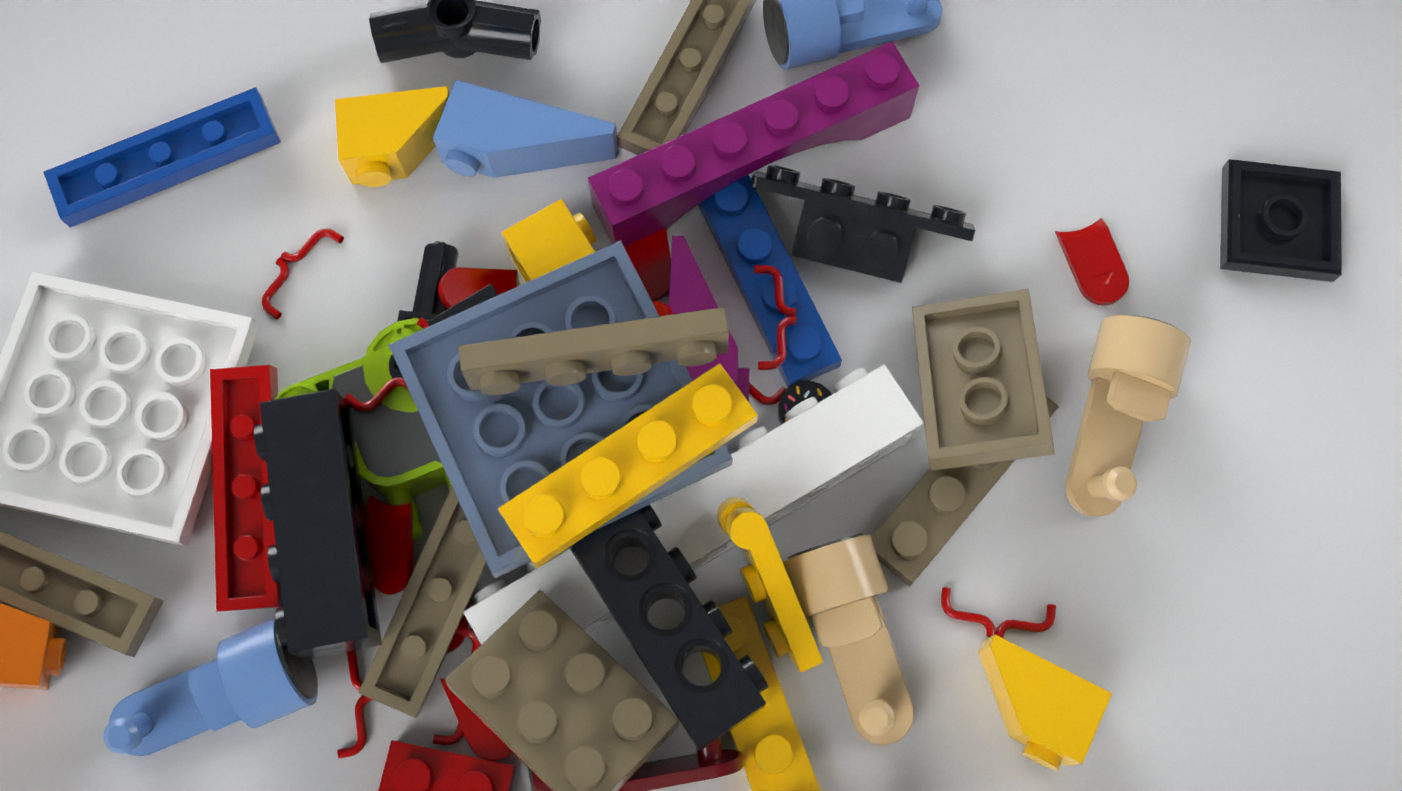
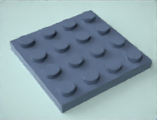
M621 240L388 345L487 565L495 578L531 561L498 511L499 507L693 381L686 367L679 365L678 360L652 364V368L649 371L632 376H618L613 374L612 370L588 373L585 380L571 385H550L547 383V380L520 383L521 387L519 390L504 395H486L481 393L480 389L471 391L461 372L458 346L659 317ZM726 444L599 528L731 466L733 458Z

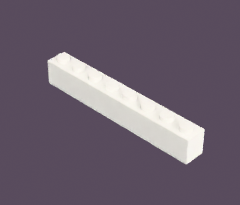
M885 364L870 373H867L865 368L857 369L835 385L838 392L819 403L815 397L800 402L786 413L785 417L788 421L770 432L763 426L743 436L735 444L737 451L731 454L733 458L731 466L650 504L662 524V527L655 530L654 533L667 552L677 547L693 571H696L737 546L717 522L718 508L725 500L733 497L746 500L764 518L769 527L914 440L924 422ZM635 546L626 547L617 554L614 560V567L622 574L635 575L647 567L650 556L642 548ZM570 549L562 554H558L537 569L531 561L527 565L529 573L509 585L505 580H500L485 587L473 597L475 605L463 612L481 645L538 590L544 592L588 635L614 620V617Z

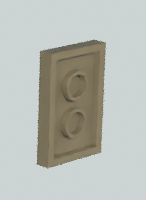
M1029 289L912 307L927 453L931 471L1055 455Z
M538 590L445 679L448 688L552 791H618L679 727V719L541 590Z

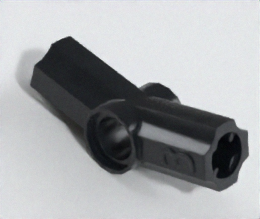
M429 0L427 3L371 13L369 23L380 63L443 52L453 58H466L476 52L532 60L533 56L537 54L540 41L541 16L539 10L477 0ZM455 21H463L462 23L457 25H449L450 23Z

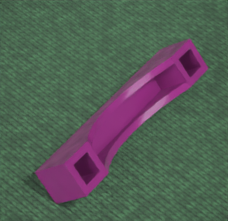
M891 41L588 177L592 206L611 243L614 244L621 240L625 247L664 228L667 230L683 215L711 195L768 164L817 146L841 141L863 140L909 119L920 85L894 42Z

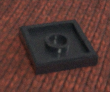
M1229 159L1222 167L1220 269L1334 282L1342 275L1341 172Z

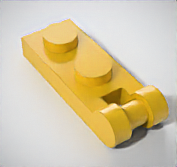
M738 497L725 500L718 508L717 522L734 544L743 550L748 565L739 569L740 574L754 603L756 604L762 600L765 603L771 620L762 623V626L775 655L779 658L787 654L801 673L823 663L766 521L746 500Z

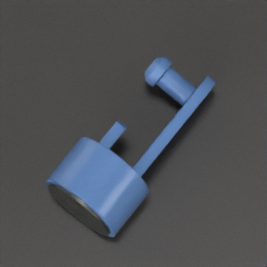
M763 0V20L767 41L774 59L783 70L835 59L842 52L929 33L940 24L943 10L939 0Z
M275 618L221 640L217 647L216 659L122 699L114 707L110 715L109 724L104 730V742L115 753L146 756L212 729L216 731L240 720L251 728L261 727L316 702L318 681L313 660H306L288 653V646H282L278 639Z

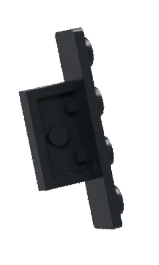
M768 165L766 173L756 171L751 178L750 187L804 200L791 256L902 283L916 228L968 241H973L976 231L973 224L964 222L967 213L933 205L930 214L910 209L911 199L881 191H878L876 200L854 195L855 185L829 178H823L821 186L799 181L801 172L782 166Z

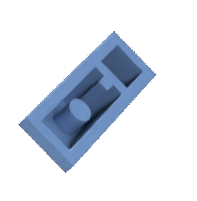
M458 80L454 82L433 136V141L442 163L453 172L469 177L479 173L496 178L616 159L619 151L616 123Z

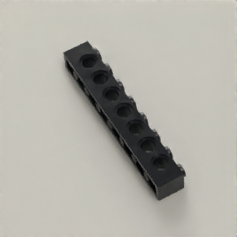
M489 284L430 319L427 323L429 326L496 297L498 294L493 286ZM647 505L591 532L569 548L700 752L762 710L767 703L760 693L769 686L748 654L739 660L724 639L732 633L728 622L712 600L704 605L700 603L689 586L691 582L697 579L693 569L677 547L668 552L654 533L655 530L662 527V524L651 505ZM630 546L642 548L650 556L647 567L635 575L622 574L614 567V560L617 554L622 549ZM665 598L677 601L685 611L682 622L670 630L658 629L648 620V612L651 606L656 601ZM707 652L718 660L721 672L713 683L706 686H697L685 678L682 671L683 664L693 653Z

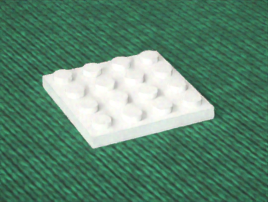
M31 272L0 354V506L187 547L213 469L210 369L246 366L259 328L258 323L253 318Z

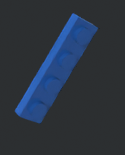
M254 87L46 170L43 173L60 219L71 228L279 144L281 141L265 102L258 89Z
M748 174L701 202L698 207L773 359L777 357V327L783 319L790 316L782 314L776 306L774 278L770 274H754V265L773 266L782 274L784 303L787 307L796 309V325H789L785 331L786 358L783 364L778 367L788 388L798 381H809L839 368L842 359L756 188L750 187L751 178Z

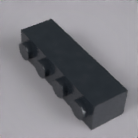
M335 388L260 402L262 424H257L254 427V441L260 459L266 461L269 483L262 484L261 502L267 520L273 521L276 544L268 547V564L274 582H280L283 607H279L275 611V627L281 645L288 646V653L306 660L382 645L350 405Z

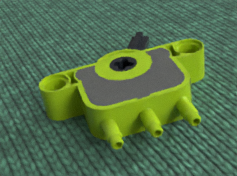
M435 241L425 246L413 310H399L397 322L381 330L367 347L364 357L290 385L280 391L274 400L335 388L343 398L350 393L358 401L365 403L371 400L391 379L403 378L388 345L422 330L417 325V321L421 317L429 321L447 310L439 297L438 284L445 273L456 268L459 254L457 248L440 241ZM398 386L378 406L370 411H358L351 406L350 409L359 473L376 491L387 497L389 504L403 505L412 501L414 540L422 536L423 530L419 522L420 515L413 497L446 483L450 490L452 485L409 390Z

